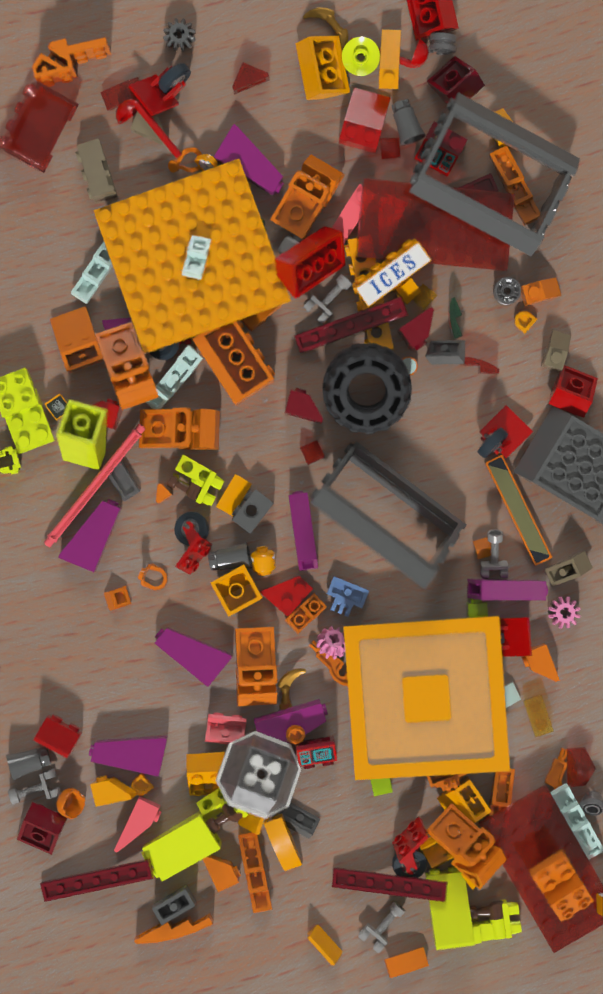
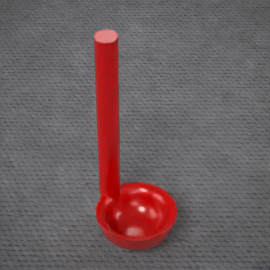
M419 39L412 60L400 56V64L409 68L421 67L428 59L429 49L427 44Z
M127 99L118 105L115 111L118 124L126 122L138 111L175 158L178 159L182 155L180 150L139 101Z

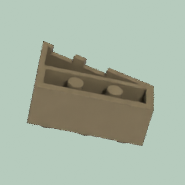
M99 138L77 145L78 151L75 153L78 162H82L84 168L81 172L84 181H87L89 185L87 191L90 200L93 199L95 203H100L118 197Z

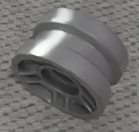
M433 33L429 35V41L431 42V45H429L430 53L434 51L439 55L455 53L456 47L454 43L456 42V35L450 33Z
M511 277L502 278L494 286V298L501 305L513 304L521 295L519 282ZM505 288H510L509 295L504 293Z

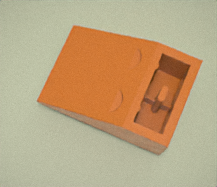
M86 306L50 319L58 348L68 373L104 361Z

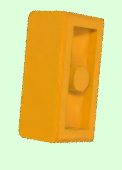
M235 474L216 507L233 516L232 513L240 505L252 483Z
M318 924L307 933V939L334 966L342 955V950Z

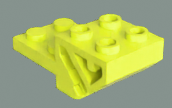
M27 368L0 377V413L2 418L6 420L18 454L55 441L42 407L43 404L37 389H34L33 380Z

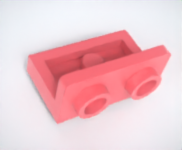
M217 712L208 714L205 742L228 745L244 737L247 719L240 715H232L230 717Z

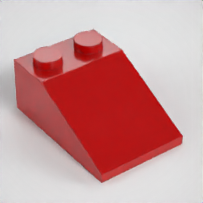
M354 87L340 134L339 144L376 153L391 97Z

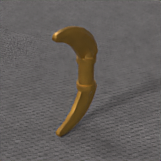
M318 7L309 10L303 15L304 19L320 18L329 23L336 36H339L343 51L344 46L348 43V30L343 29L339 25L333 10Z
M293 669L281 677L278 683V687L282 691V700L279 704L280 710L293 707L289 697L290 686L295 678L306 672V669Z

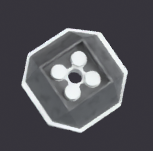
M254 731L228 744L215 781L229 806L265 819L289 807L301 768L291 744ZM258 769L263 770L265 773L263 780H260L256 775Z

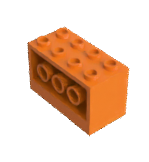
M240 320L204 332L193 338L194 343L236 406L274 382L273 377L275 376L270 365L265 366L263 363L265 358L259 348L255 350L252 346L254 341L248 332L244 334L242 331L244 326ZM223 339H231L230 345H221ZM235 354L242 356L240 362L232 361ZM244 371L253 372L250 379L242 377L244 376Z

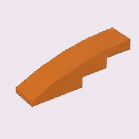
M507 145L490 153L489 155L523 225L525 226L537 220L540 216V211Z
M515 769L494 773L489 808L492 812L487 816L486 830L495 839L493 846L500 848L504 847Z
M253 832L238 835L253 913L273 910L258 835Z
M209 913L194 922L188 916L175 924H172L171 920L163 925L159 923L137 935L134 942L135 944H147L177 939L212 925L213 918Z

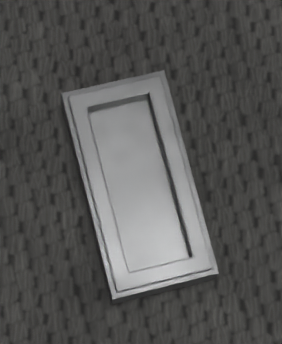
M120 461L108 477L125 502L141 491L123 462Z

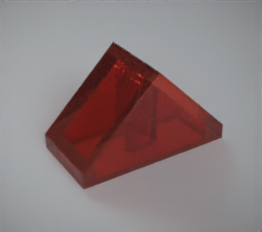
M243 62L232 86L234 95L270 81L268 72Z
M585 747L567 748V785L569 787L586 786L596 768Z

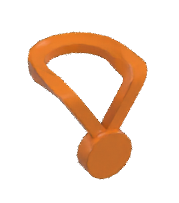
M195 147L186 148L181 152L182 155L177 160L169 161L168 168L173 173L178 172L180 169L190 173L196 172L201 169L199 166L188 168L180 163L183 157L190 152L195 153L197 156L202 155V153Z
M148 564L146 568L141 569L138 579L141 580L142 586L152 590H160L167 584L168 577L162 568L154 564ZM149 569L162 573L163 582L161 585L152 586L145 581V575Z

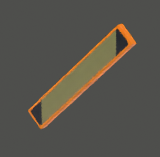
M503 455L485 462L487 470L534 566L551 559L552 555Z

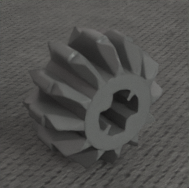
M175 18L174 25L168 22L169 28H164L163 31L167 35L163 39L168 41V48L173 46V50L176 52L178 47H180L181 51L184 52L185 45L188 48L192 47L190 42H195V37L192 35L196 34L195 29H191V23L186 24L184 18L181 20V23ZM178 32H181L182 38L177 37Z

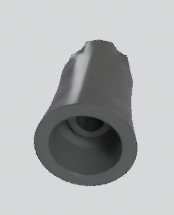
M405 99L395 102L392 105V110L399 133L400 145H409L423 139L426 135L417 120L409 100Z
M244 542L236 546L209 552L208 561L211 571L236 569L242 565H245L246 568H251L248 543Z
M47 747L6 755L13 780L42 769L44 766L51 765Z

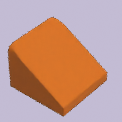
M126 586L104 593L110 611L132 604Z

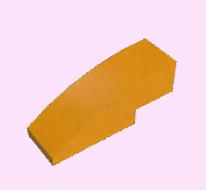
M283 814L264 819L265 829L283 870L287 871L301 866L300 856Z

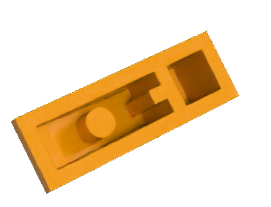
M382 29L379 89H399L401 30Z

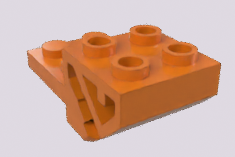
M106 37L69 45L66 38L52 41L48 44L50 51L48 57L41 53L32 68L35 79L40 86L45 88L52 87L56 82L61 81L62 83H69L73 81V78H77L75 62L83 64L92 58L104 59L107 55L111 54Z
M310 154L303 162L301 170L294 174L289 183L288 190L270 220L304 240L322 208L327 207L345 174Z
M132 322L95 334L121 409L124 410L159 398Z
M190 408L140 410V424L146 429L141 434V438H139V448L219 450L220 411L212 409L191 411Z
M274 627L235 629L237 706L277 704V665Z
M452 803L426 830L433 839L454 857L451 864L478 889H481L506 861L502 849L493 846L495 843L494 837L484 827L481 829L477 827Z
M562 850L529 870V873L561 922L570 919L576 912L587 908L593 902V899Z

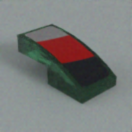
M455 297L450 300L448 307V320L453 340L462 337L456 321L457 318L462 316Z

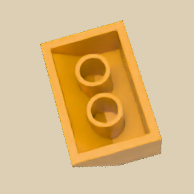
M309 36L295 43L306 100H319L350 93L346 69L342 62L339 36Z

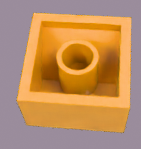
M245 565L210 583L228 617L263 598Z

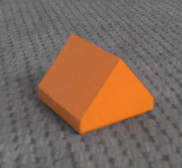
M157 484L156 502L161 503L173 494L163 484Z
M488 537L473 541L477 559L491 556V543L488 541Z

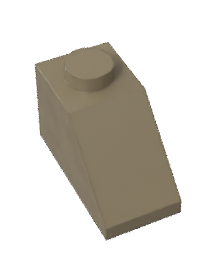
M137 111L130 127L131 131L166 146ZM153 115L152 118L163 130L158 115Z
M552 330L541 364L542 367L558 372L563 370L569 351L571 335Z
M583 551L544 570L552 586L582 576L593 567L586 552Z

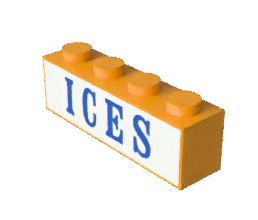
M410 239L402 244V248L399 251H393L387 255L384 262L372 266L368 274H363L356 278L352 286L369 307L429 263L431 259L416 239Z

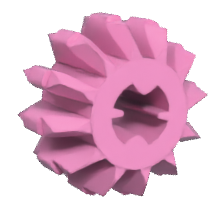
M561 596L558 597L559 603L553 600L552 604L555 607H548V610L553 611L552 614L548 615V618H554L552 624L555 625L559 622L558 627L561 629L564 623L566 628H570L569 622L576 625L577 622L574 620V617L580 618V615L575 614V612L581 610L580 607H574L577 601L573 600L570 602V597L568 596L565 598V601ZM564 607L568 611V615H564L565 617L560 614L561 609L564 610Z
M332 626L329 627V630L324 628L317 637L316 645L317 648H320V654L325 653L326 659L329 656H332L334 660L337 656L342 657L345 653L344 632H340V627L336 630Z

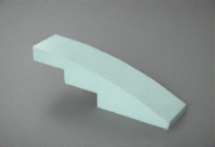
M105 242L96 251L92 261L71 291L73 296L88 304L113 266Z
M567 783L551 791V796L587 859L589 860L603 852V846Z

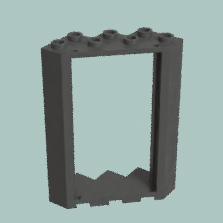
M458 93L455 99L451 98L448 102L446 113L442 112L438 118V125L434 131L435 136L428 139L425 145L426 149L421 157L423 160L421 163L417 162L413 169L414 174L409 181L412 184L409 192L532 256L542 243L547 226H550L557 212L556 209L569 188L568 185L572 179L571 175L575 176L578 170L580 158ZM453 117L559 173L553 183L551 194L541 207L538 220L530 230L426 175Z
M357 441L354 444L350 442L344 450L347 454L343 459L339 457L332 466L335 468L333 473L330 474L328 472L321 481L323 483L321 489L316 488L311 494L310 498L312 501L310 503L425 589L437 574L440 567L438 563H443L450 553L448 547L455 545L460 537L459 532L465 529L466 524ZM349 460L447 534L446 538L437 548L436 554L429 562L330 488Z

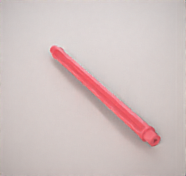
M138 424L135 429L131 430L132 432L67 511L62 520L47 535L48 537L44 541L46 546L50 548L54 542L58 541L59 537L124 458L126 453L141 438V434L146 429L145 427Z

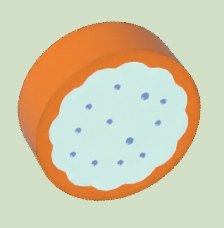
M404 357L402 360L411 376L417 371L418 363L413 357Z

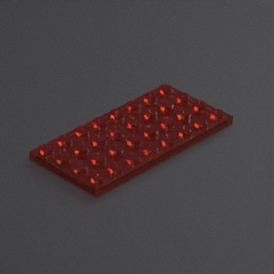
M363 178L356 257L386 260L387 255L393 251H399L403 243L410 239H416L431 259L427 264L507 271L509 244L410 193L412 185L410 183ZM450 187L508 219H513L515 194Z
M546 785L541 786L479 822L481 828L484 827L494 837L495 843L493 846L502 849L506 857L503 866L553 953L603 925V916L597 913L596 894L603 893V884ZM561 850L593 899V902L587 908L579 910L570 919L563 920L562 922L529 873V870Z

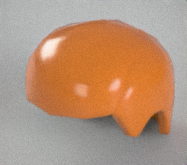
M74 788L63 790L56 802L58 812L68 819L77 818L85 806V796Z

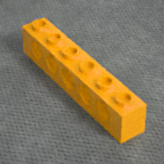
M370 235L349 239L347 241L348 245H345V252L347 257L350 256L352 263L348 264L350 275H354L356 279L362 272L369 273L371 267L376 264ZM358 253H362L366 256V261L360 263L355 259V256ZM353 287L354 294H358ZM358 294L359 301L356 302L358 312L384 303V298L381 297L368 307ZM389 323L374 327L381 330L382 335L379 338H374L371 335L373 328L366 330L367 339H364V344L377 343V345L386 346L391 350L394 349Z

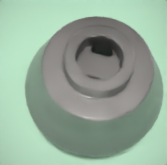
M597 791L586 793L580 802L582 811L591 816L602 814L603 796Z

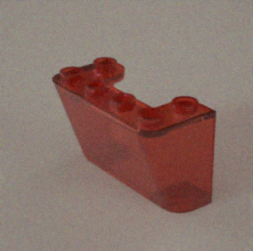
M36 81L30 85L27 84L22 94L25 96L22 102L18 101L14 108L16 114L13 119L10 118L5 126V129H7L5 135L0 136V152L41 173H45L53 157L50 154L66 122L71 121L79 104L43 83Z

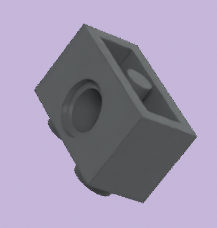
M256 489L254 492L250 490L244 497L246 501L242 507L238 505L232 513L234 516L232 520L250 534L274 504ZM248 505L256 506L257 513L254 516H249L246 513Z
M186 884L155 902L152 910L161 925L194 907L196 899Z

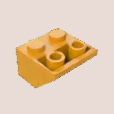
M225 752L186 754V773L190 796L209 795L219 788L215 780Z
M468 776L460 781L461 785L458 788H451L450 791H445L436 797L444 810L452 803L473 823L492 812Z

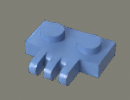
M333 576L327 591L328 595L335 597L330 610L334 611L338 604L340 605L338 613L341 614L345 607L347 608L345 616L348 617L353 605L363 608L369 590Z

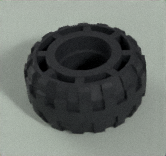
M358 343L351 345V347L345 350L343 349L330 362L324 375L322 389L326 408L338 424L356 433L374 434L377 431L391 428L394 423L403 417L411 400L412 384L405 363L393 350L386 346L377 345V343ZM372 373L379 376L384 381L386 388L383 399L369 406L360 405L353 401L349 394V385L351 380L357 375Z

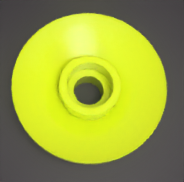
M366 37L351 39L342 51L344 67L348 72L356 76L371 74L377 68L380 61L378 46L374 41ZM358 54H363L364 60L359 61L357 59Z

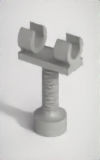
M342 274L336 279V287L326 295L324 300L319 301L313 295L303 306L309 312L317 304L325 311L317 319L322 325L333 314L327 309V305L330 304L343 289L348 290L352 285Z
M497 529L488 531V541L491 543V561H481V579H489V570H500L501 578H508L507 560L498 561L499 543L503 541V532Z
M55 769L41 772L39 776L42 783L39 785L37 784L22 790H17L16 788L8 790L12 805L19 803L22 797L42 790L45 791L47 800L59 796L62 793L61 788L57 787L49 790L46 781L56 776Z
M395 901L389 907L390 913L377 929H374L367 923L358 934V937L363 941L367 939L370 933L374 935L378 940L373 945V950L377 953H380L388 943V940L381 934L395 917L401 918L406 912Z

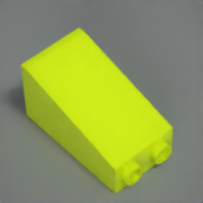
M72 400L68 401L56 434L64 461L100 470L106 454L107 410Z
M200 811L143 845L142 856L145 860L150 859L156 878L160 877L161 881H164L221 849V839L217 833L213 834L206 824L207 819L202 816Z
M450 866L448 870L442 871L439 868L430 869L429 872L425 873V879L448 882L446 902L428 900L433 941L436 950L475 945L467 886L461 872L454 866Z

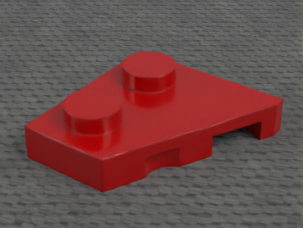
M300 576L264 589L260 593L289 617L313 588Z

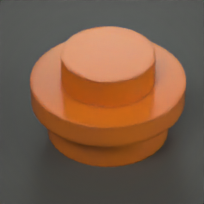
M292 725L286 731V738L291 744H300L305 738V731L299 725Z

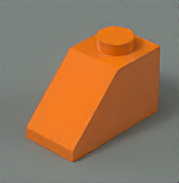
M556 277L521 286V297L524 307L562 296Z
M545 643L532 647V656L521 657L525 668L529 667L531 671L555 682L560 681Z
M212 854L203 859L218 893L239 883L241 873L237 865L233 866L231 861Z

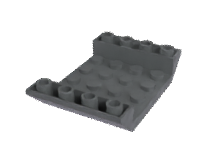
M552 406L515 468L514 473L540 486L603 525V433L573 415Z

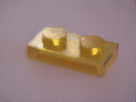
M542 695L523 700L534 736L539 737L554 732Z

